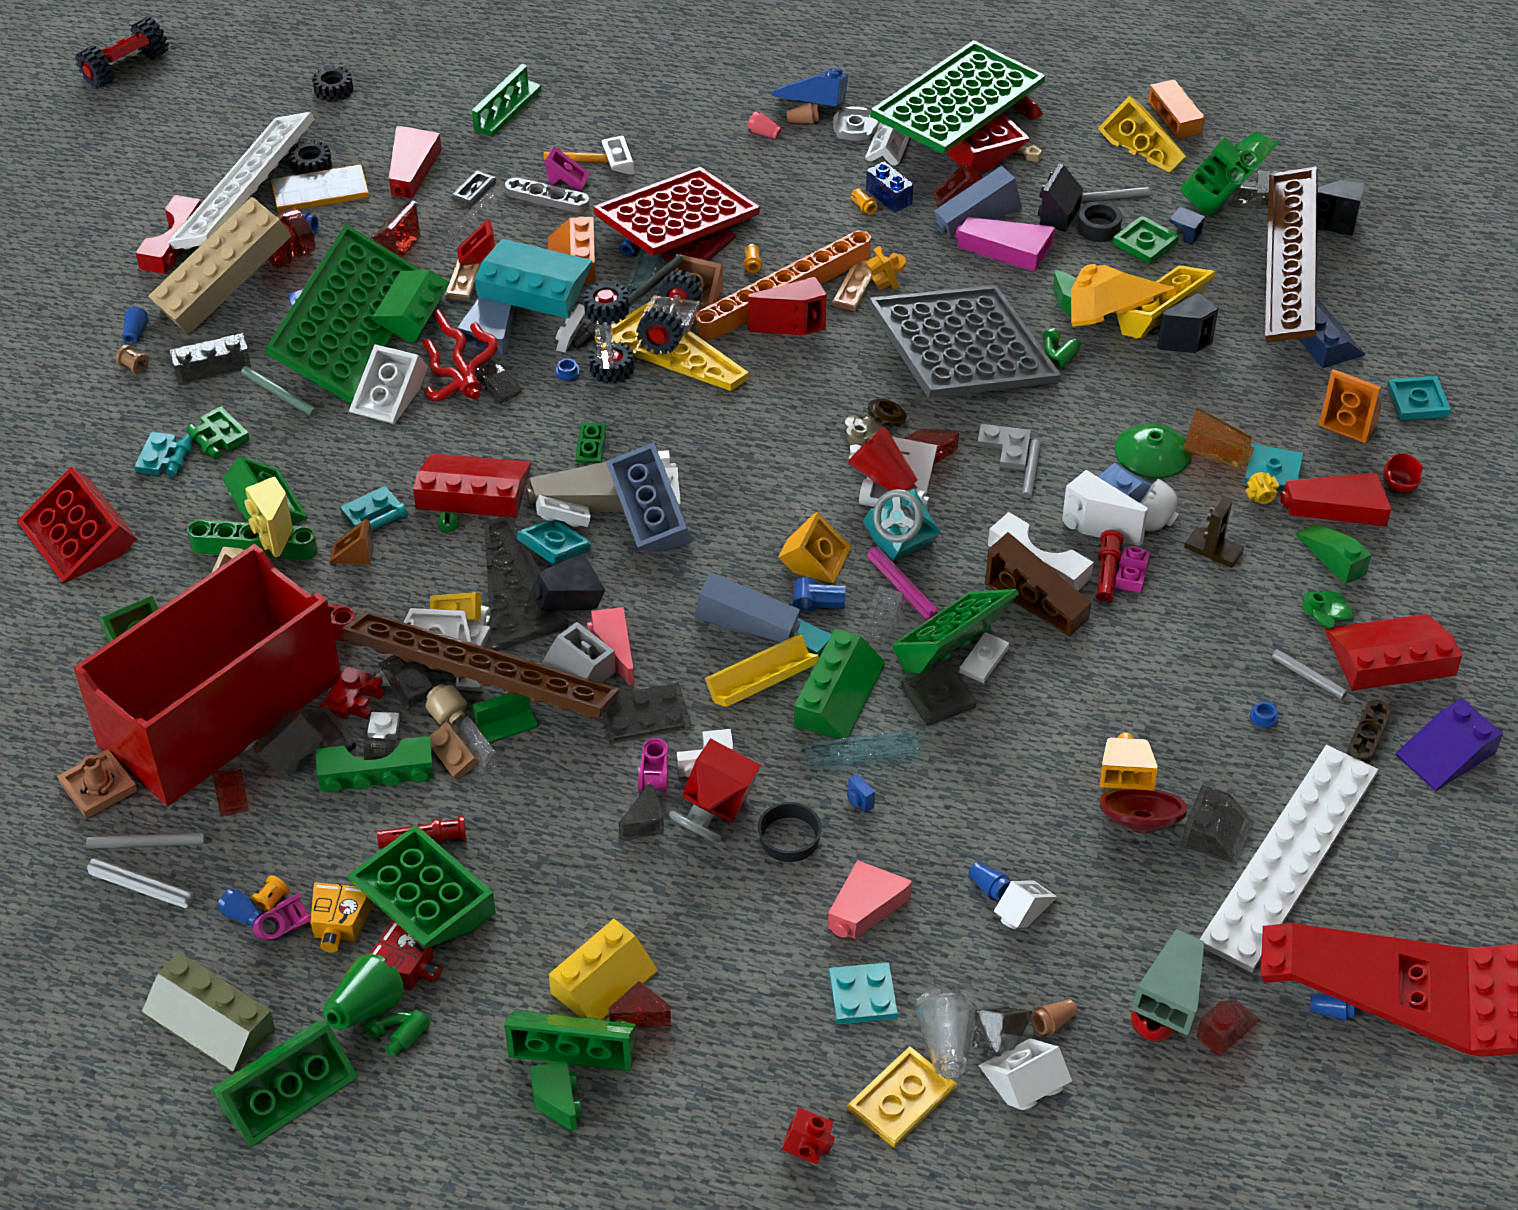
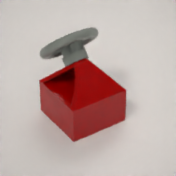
M710 738L697 757L682 797L693 803L688 816L672 810L669 812V817L687 829L711 841L719 842L721 835L709 828V823L714 815L733 823L749 796L761 764Z

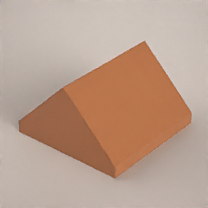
M681 255L685 262L675 270V273L677 274L678 270H682V275H685L687 271L690 273V278L693 276L697 277L696 283L701 282L700 289L703 288V297L698 308L704 309L716 303L723 290V264Z

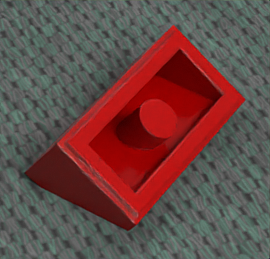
M1027 96L1011 106L1030 120L1043 115L1037 103Z

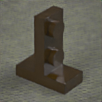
M1222 498L1216 507L1212 506L1207 515V520L1210 523L1206 530L1196 526L1186 540L1184 548L1232 568L1244 550V546L1225 539L1232 501Z

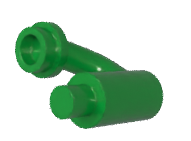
M1054 328L1046 329L1043 332L1045 353L1054 366L1061 370L1079 353L1081 341L1078 338L1067 340L1057 350H1054V346L1059 343L1060 333Z
M414 1010L412 1013L396 1012L378 1019L370 1018L366 1020L363 1029L370 1037L378 1039L380 1036L383 1037L385 1035V1028L401 1024L390 1036L391 1043L385 1049L390 1056L395 1057L401 1050L406 1052L431 1023L425 1014L419 1010Z

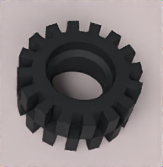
M327 66L324 67V70L319 69L318 73L315 72L313 74L314 94L317 98L320 97L322 101L326 99L327 102H331V99H334V102H338L339 98L344 100L345 96L349 97L350 93H353L351 72H348L346 68L331 66V69H328Z
M311 140L310 143L303 141V145L298 143L289 152L291 169L296 175L331 169L330 149L325 143L322 145L321 141L315 143V140Z

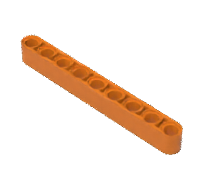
M855 231L700 310L696 314L697 335L701 339L712 340L748 323L749 294L816 277L821 285L850 270L853 265H860L862 261L869 260L871 257L869 233Z

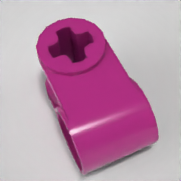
M651 738L643 744L641 766H639L638 792H643L644 789L661 790L662 793H667L669 775L668 746L660 738Z
M300 892L277 904V907L255 920L253 932L259 940H273L311 921V914L307 913L300 900L302 897ZM265 919H270L275 923V932L272 935L265 933L262 928V923Z

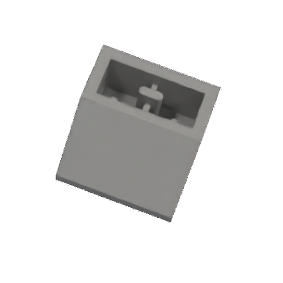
M578 622L556 637L541 665L599 683L604 682L616 673L615 651Z

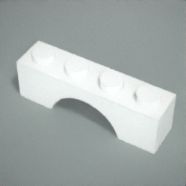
M1009 512L989 529L988 546L991 547L1009 532L1077 591L1091 579L1093 562L1074 550L1063 553H1049L1038 549L1028 538L1029 524Z

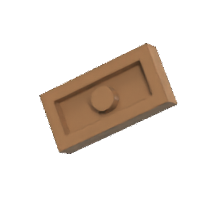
M447 721L430 736L432 749L455 779L463 777L479 763L454 727Z

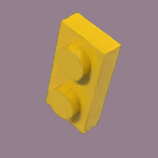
M472 592L430 596V609L465 611L467 622L481 621L482 594Z

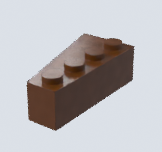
M1009 532L988 549L986 585L994 590L1017 589L1019 594L1013 602L1069 637L1089 619L1092 602Z

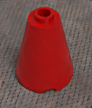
M885 427L877 431L848 460L851 467L888 491L896 489L909 491L918 488L915 485L918 481L917 477Z

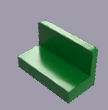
M507 693L473 705L474 719L486 744L538 727V723L530 708V699L527 696Z

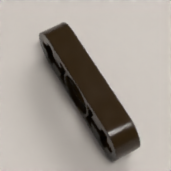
M1372 700L1366 705L1349 743L1347 755L1367 764L1371 762L1390 719L1391 707L1386 702ZM1376 710L1381 712L1377 721L1372 720ZM1362 730H1372L1376 733V736H1365ZM1361 743L1366 745L1362 755L1357 753Z

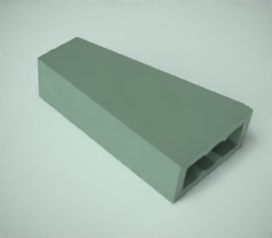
M1176 929L1138 985L1131 1010L1188 1036L1198 1010L1204 941Z

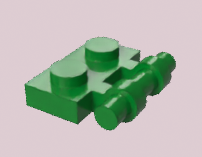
M222 406L201 416L200 426L196 427L190 424L186 428V432L192 437V441L195 444L198 443L202 451L213 459H219L222 455L218 448L224 446L230 451L250 440L249 433ZM210 434H212V435L214 436V437H212V438H210V439H208V438L206 437V436H208V435H210Z

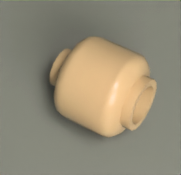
M439 684L427 694L426 709L439 725H443L447 721L454 726L465 718L464 712L467 708V701L453 685Z

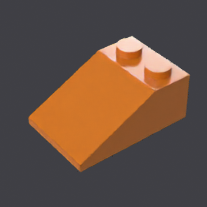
M1333 369L1330 374L1319 426L1367 443L1378 424L1381 412V387Z

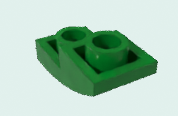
M581 422L580 434L577 440L576 463H601L606 423Z

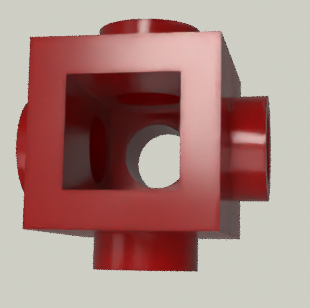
M798 1107L788 1126L781 1150L817 1165L822 1154L828 1155L834 1143L835 1136L830 1135L834 1122Z

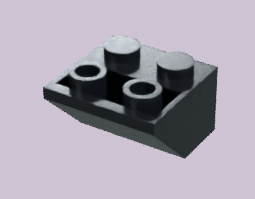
M1059 164L1054 172L1051 171L1047 185H1043L1039 197L1042 199V203L1038 209V216L1040 217V225L1051 226L1056 230L1066 232L1081 207L1083 188L1063 164Z
M1342 179L1318 187L1317 229L1353 236L1365 184Z
M1197 293L1167 309L1161 316L1157 348L1165 351L1196 353L1213 343L1219 308Z

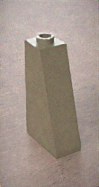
M606 462L529 478L530 489H526L529 504H534L535 508L538 496L542 495L589 507V512H624Z

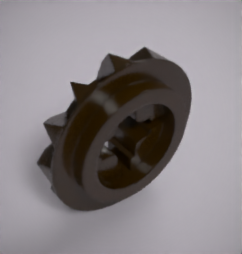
M874 399L870 401L867 408L869 410L868 414L874 417V421H879L882 425L885 424L891 428L893 426L901 427L907 418L905 411L897 403L888 399Z

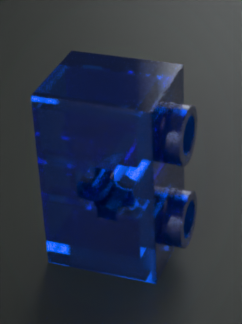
M884 161L867 170L866 191L891 211L896 213L912 205L914 184Z

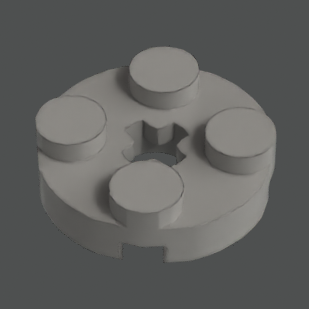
M864 107L844 108L843 113L839 114L838 111L834 115L833 130L840 139L867 141L877 131L878 121L870 117L869 110Z

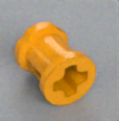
M269 876L265 881L266 885L260 892L253 894L250 898L264 913L273 909L282 897H287L290 892L286 883L276 876Z

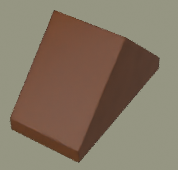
M367 519L363 520L333 543L329 563L370 565L374 547L370 521Z

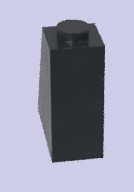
M578 555L539 572L530 593L540 611L593 610L598 608L605 588L586 555Z

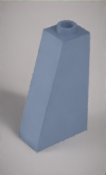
M1003 166L999 167L934 210L937 219L935 221L936 227L941 233L946 232L952 237L956 235L958 226L963 225L967 217L995 220L1022 209L1015 178Z
M479 297L458 326V330L462 331L465 335V346L482 351L487 349L489 344L476 338L470 329V325L473 322H477L484 332L493 334L497 338L498 350L495 354L504 356L516 306Z
M711 572L700 591L694 617L726 628L779 642L789 639L790 635L795 636L801 624V621L797 620L800 609Z

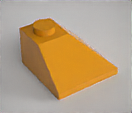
M816 512L787 539L778 558L793 573L833 584L850 552L851 546Z

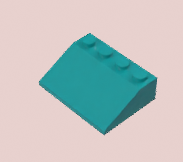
M502 239L482 261L475 276L477 295L481 298L569 319L593 262L589 259Z

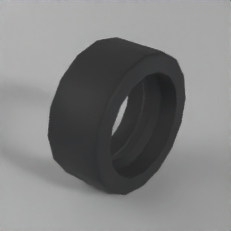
M1090 202L1083 205L1079 210L1077 230L1080 235L1090 241H1111L1121 230L1122 213L1115 205L1108 202ZM1092 218H1103L1110 221L1111 223L1107 225H1097L1089 222L1088 220Z

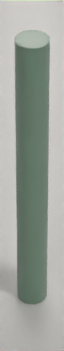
M248 366L242 368V375L312 417L317 413L315 407Z

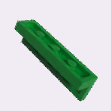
M521 64L472 110L474 131L493 137L541 91V85L528 81L526 65Z

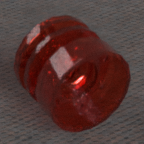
M293 207L276 215L292 235L267 259L277 269L293 262L294 256L300 259L315 251L316 245L312 230L304 216Z

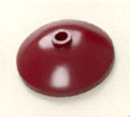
M1117 788L1105 792L1100 797L1099 807L1102 812L1114 822L1136 833L1144 834L1165 829L1179 823L1187 815V804L1181 798L1157 789L1153 791Z

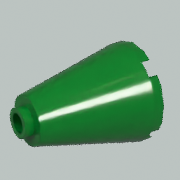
M367 954L359 957L353 962L324 1005L323 1015L326 1022L335 1029L343 1030L394 1009L404 994L403 981L398 970L394 966L390 968L385 964L384 961L386 959L382 956Z

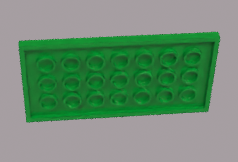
M973 40L873 107L870 117L934 149L936 152L945 154L1041 86L1045 81L1046 75Z
M345 224L271 338L264 353L351 404L374 345L385 347L393 334L388 329L371 320L372 316L400 271L421 269Z

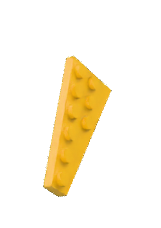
M650 302L627 315L624 320L621 319L619 323L611 325L612 341H615L617 345L619 342H623V346L627 344L629 349H632L633 356L729 391L734 390L749 380L748 371L685 327L678 346L671 353L668 351L667 354L662 355L660 351L657 355L654 354V349H651L650 352L647 351L648 346L642 347L640 344L642 339H637L638 333H636V330L645 312L655 307ZM606 329L595 335V343L603 345V342L607 341Z

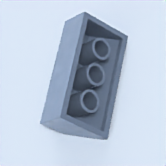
M654 442L606 461L639 550L669 551L693 542Z

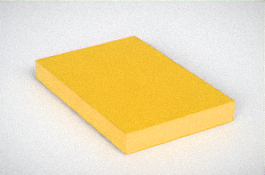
M909 1046L847 1105V1110L895 1148L956 1089L957 1083Z

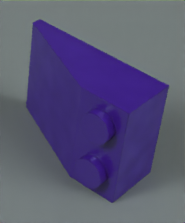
M1461 698L1441 710L1395 755L1431 788L1437 791L1496 754L1503 733Z

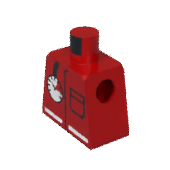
M394 920L370 952V954L382 956L386 959L384 961L385 964L390 968L394 966L398 970L405 989L412 990L421 977L435 983L442 972V966L432 962L434 959L432 946L424 949Z

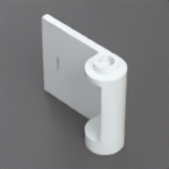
M892 437L917 477L918 481L915 485L918 488L915 491L926 509H928L929 497H926L937 445ZM867 477V479L863 480L859 504L875 507L879 498L889 491Z

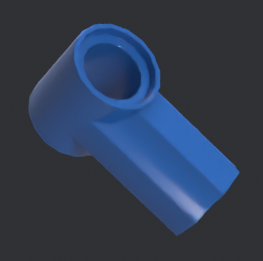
M799 578L793 585L792 606L801 610H809V612L814 611L816 607L844 609L846 586L818 585L811 578Z

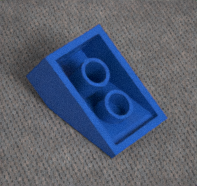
M830 68V71L827 70L782 85L772 91V96L838 106L846 98L849 74L843 73V70L839 68Z

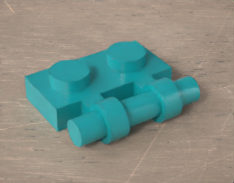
M151 432L134 466L135 472L160 475L163 468L167 469L166 473L168 476L175 477L178 470L181 471L183 468L185 455H188L192 449V437L184 435L182 440L176 442V435Z

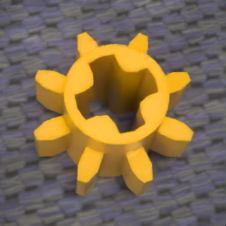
M1259 472L1250 477L1247 482L1249 488L1245 491L1250 500L1254 499L1255 502L1260 504H1267L1275 499L1278 494L1276 489L1280 486L1275 477H1271L1269 473Z

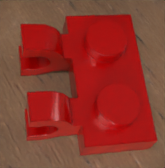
M346 667L320 705L321 712L347 719L349 714L368 719L372 712V709L366 708L370 700L367 697H362V695L365 694L381 699L385 693V689L380 688L383 683L382 678L371 677L370 673Z

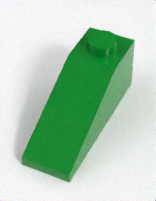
M1314 524L1296 533V536L1345 584L1367 574L1371 554L1355 538L1319 524Z

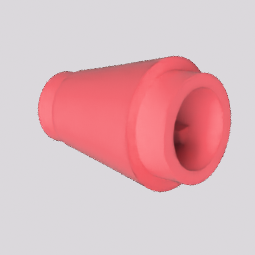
M754 112L747 125L752 133L775 140L782 132V128L762 112Z

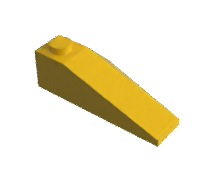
M1128 96L1098 127V130L1111 144L1117 147L1122 145L1130 149L1129 153L1133 155L1138 153L1146 157L1147 162L1169 173L1173 172L1187 158L1149 112L1131 96Z

